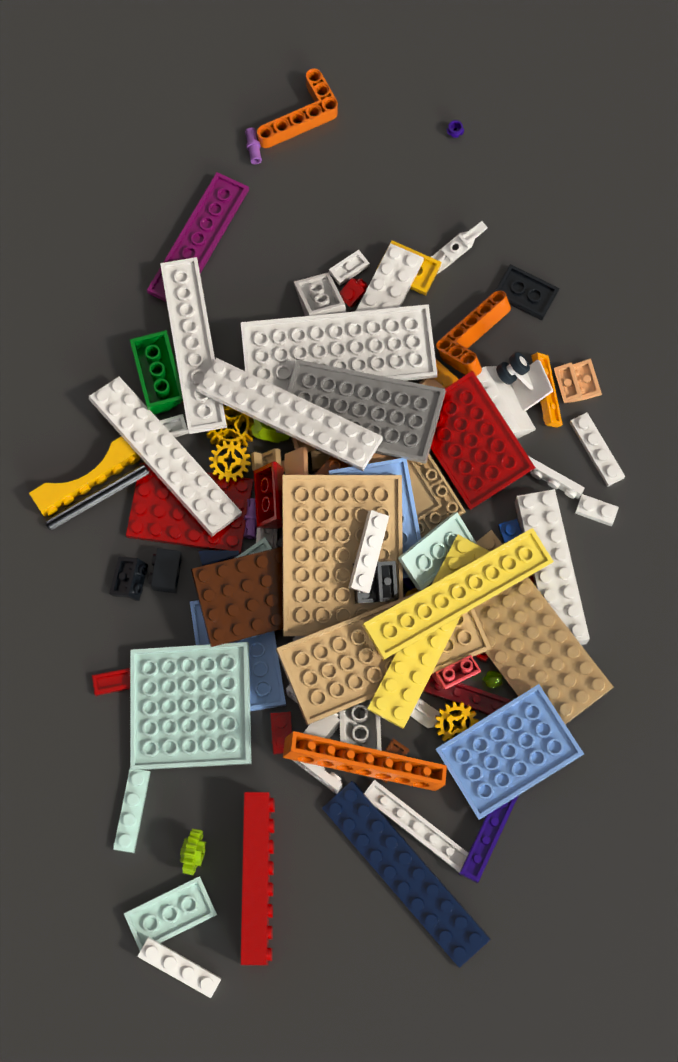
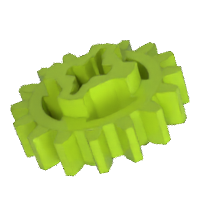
M192 829L190 836L184 838L180 852V862L184 863L182 867L184 874L194 875L196 868L202 865L206 850V842L202 841V830Z

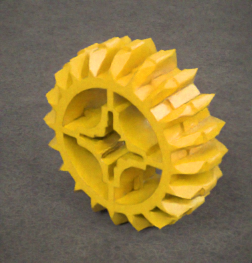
M223 404L226 424L229 426L234 425L235 430L228 429V426L227 428L220 429L219 432L210 430L206 434L207 438H211V444L216 443V445L218 444L221 447L223 446V441H226L227 445H229L231 440L234 441L235 446L240 442L241 445L247 447V441H253L251 425L254 423L253 418L229 406L225 407ZM243 422H246V429L241 435L239 428Z

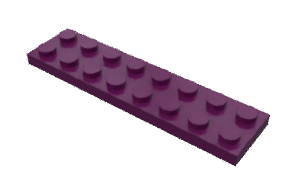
M216 172L163 263L197 257L201 274L247 195L249 186ZM160 267L149 285L147 293L167 302Z

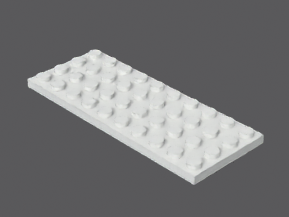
M429 304L241 322L245 371L286 391L288 390L297 359L403 381L437 378Z

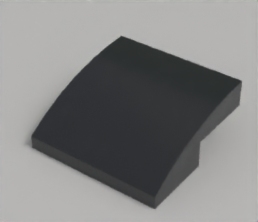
M396 561L377 562L370 593L354 590L355 604L398 600Z

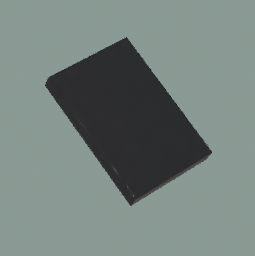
M510 264L495 292L504 291L511 306L543 320L560 288Z

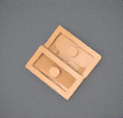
M591 359L576 364L571 362L554 368L564 403L581 401L602 395Z

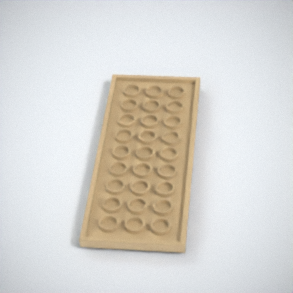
M492 530L476 541L477 545L490 552L503 545ZM529 577L474 608L491 647L485 653L516 694L520 696L539 684L565 725L614 688Z
M414 594L276 648L278 657L307 725L373 698L395 654L383 660L364 629L363 623ZM474 608L461 615L432 674L469 655L474 657L491 649Z

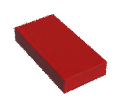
M130 668L92 675L95 696L130 689Z

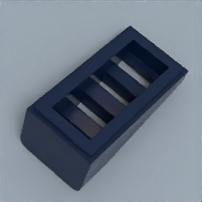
M198 551L202 566L234 559L240 555L239 551Z

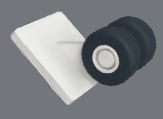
M516 352L510 356V364L502 362L496 367L499 378L505 384L512 385L520 406L524 411L553 392V388L540 360H536L529 365L527 359L521 353Z

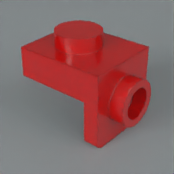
M351 278L339 293L343 301L353 308L365 294L368 285L362 279Z

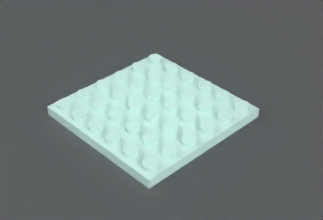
M248 642L226 643L210 647L209 644L130 650V770L251 764Z

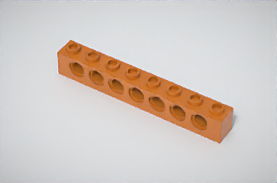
M295 731L285 738L283 758L432 791H437L445 786L447 765Z

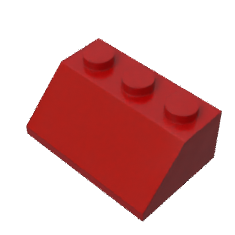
M276 461L254 471L257 528L278 529L282 527V475H284V470Z

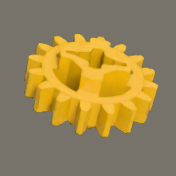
M231 440L229 445H227L226 441H223L222 447L217 444L218 450L211 451L214 457H209V461L213 462V464L209 465L210 469L215 468L213 475L220 474L219 480L225 477L227 483H229L230 478L237 482V476L243 479L242 473H248L249 470L246 466L251 465V462L246 461V459L250 458V454H244L247 448L241 449L240 442L235 446L233 440ZM227 450V453H225L223 456H219V454L222 451ZM235 450L241 454L243 459L236 457ZM231 454L233 461H235V463H231V466L229 468L225 460H229ZM217 464L224 466L225 473L218 468ZM241 467L239 471L233 473L235 468Z
M452 701V706L445 703V710L439 708L441 715L435 716V719L439 722L435 723L434 726L440 728L437 734H444L442 740L446 741L447 739L454 738L455 736L452 735L465 731L479 722V720L473 718L476 715L475 711L469 712L471 710L470 705L464 708V702L461 701L457 705L455 701ZM454 710H460L458 713L455 714L450 713ZM467 716L469 717L470 721L469 727L466 726L465 722ZM444 718L447 720L448 723L446 730H444L443 726ZM453 720H459L460 726H454Z

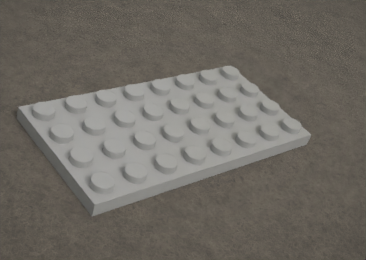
M298 359L296 360L287 390L298 397L381 435L383 440L375 453L425 464L446 393L444 388Z

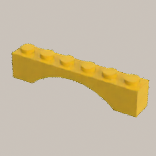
M121 436L111 443L104 459L87 475L65 483H44L29 492L43 516H50L56 513L61 506L71 504L74 498L79 495L87 494L95 485L105 483L108 477L121 473L129 464L137 463L141 457Z

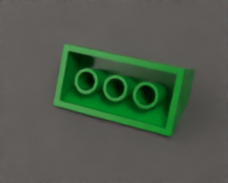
M167 330L130 339L147 409L154 415L171 410L183 401V396Z

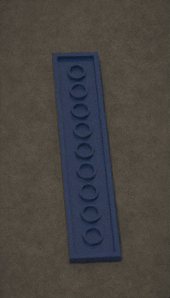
M354 781L345 786L322 808L459 968L491 940Z

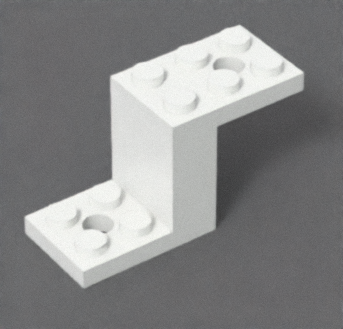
M289 684L286 688L287 696L298 704ZM336 713L310 724L303 733L330 739L340 726L339 715ZM292 760L336 795L342 790L341 778L334 772L329 774L322 766Z

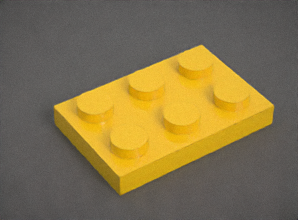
M392 240L391 244L424 257V261L410 289L426 296L442 262Z

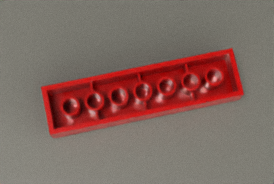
M244 792L241 965L268 966V961H272L273 955L272 948H269V939H273V926H269V918H273V905L269 904V896H273L274 892L273 882H270V875H274V862L270 861V854H274V841L270 840L271 833H274L275 829L274 819H271V812H275V800L271 798L269 792Z

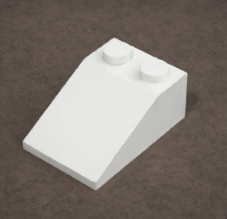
M329 272L294 281L305 316L346 312L345 303Z

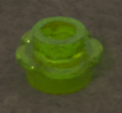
M488 671L486 676L483 677L484 682L490 688H497V686H501L503 683L501 681L502 675L495 671Z

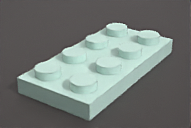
M458 512L452 513L398 557L399 562L418 591L423 590L433 582L458 534L477 544Z
M200 876L124 913L140 951L148 937L162 943L217 915Z

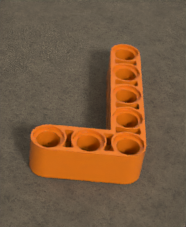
M313 68L306 73V87L314 103L261 125L257 129V138L262 148H270L337 117L338 102L320 70Z
M504 291L492 293L437 342L436 348L443 362L464 375L471 371H474L476 376L481 373L482 367L477 355L468 348L511 310Z

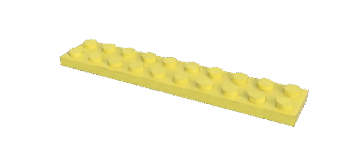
M531 528L363 623V627L384 660L552 564L554 561L534 529Z
M458 534L432 584L490 551ZM461 616L398 651L394 655L367 710L403 729Z

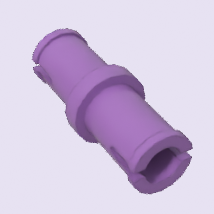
M248 128L245 131L247 138L246 148L249 151L251 163L259 164L262 161L260 154L261 145L257 139L256 129Z
M254 498L247 499V512L244 516V520H246L244 537L248 539L256 538L257 520Z

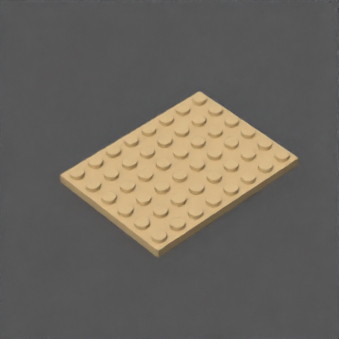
M282 475L283 636H308L394 602L355 604L354 589L348 588L353 572V563L356 560L367 514L370 510L389 516L378 562L396 561L398 600L403 598V566L398 560V557L403 554L402 475Z

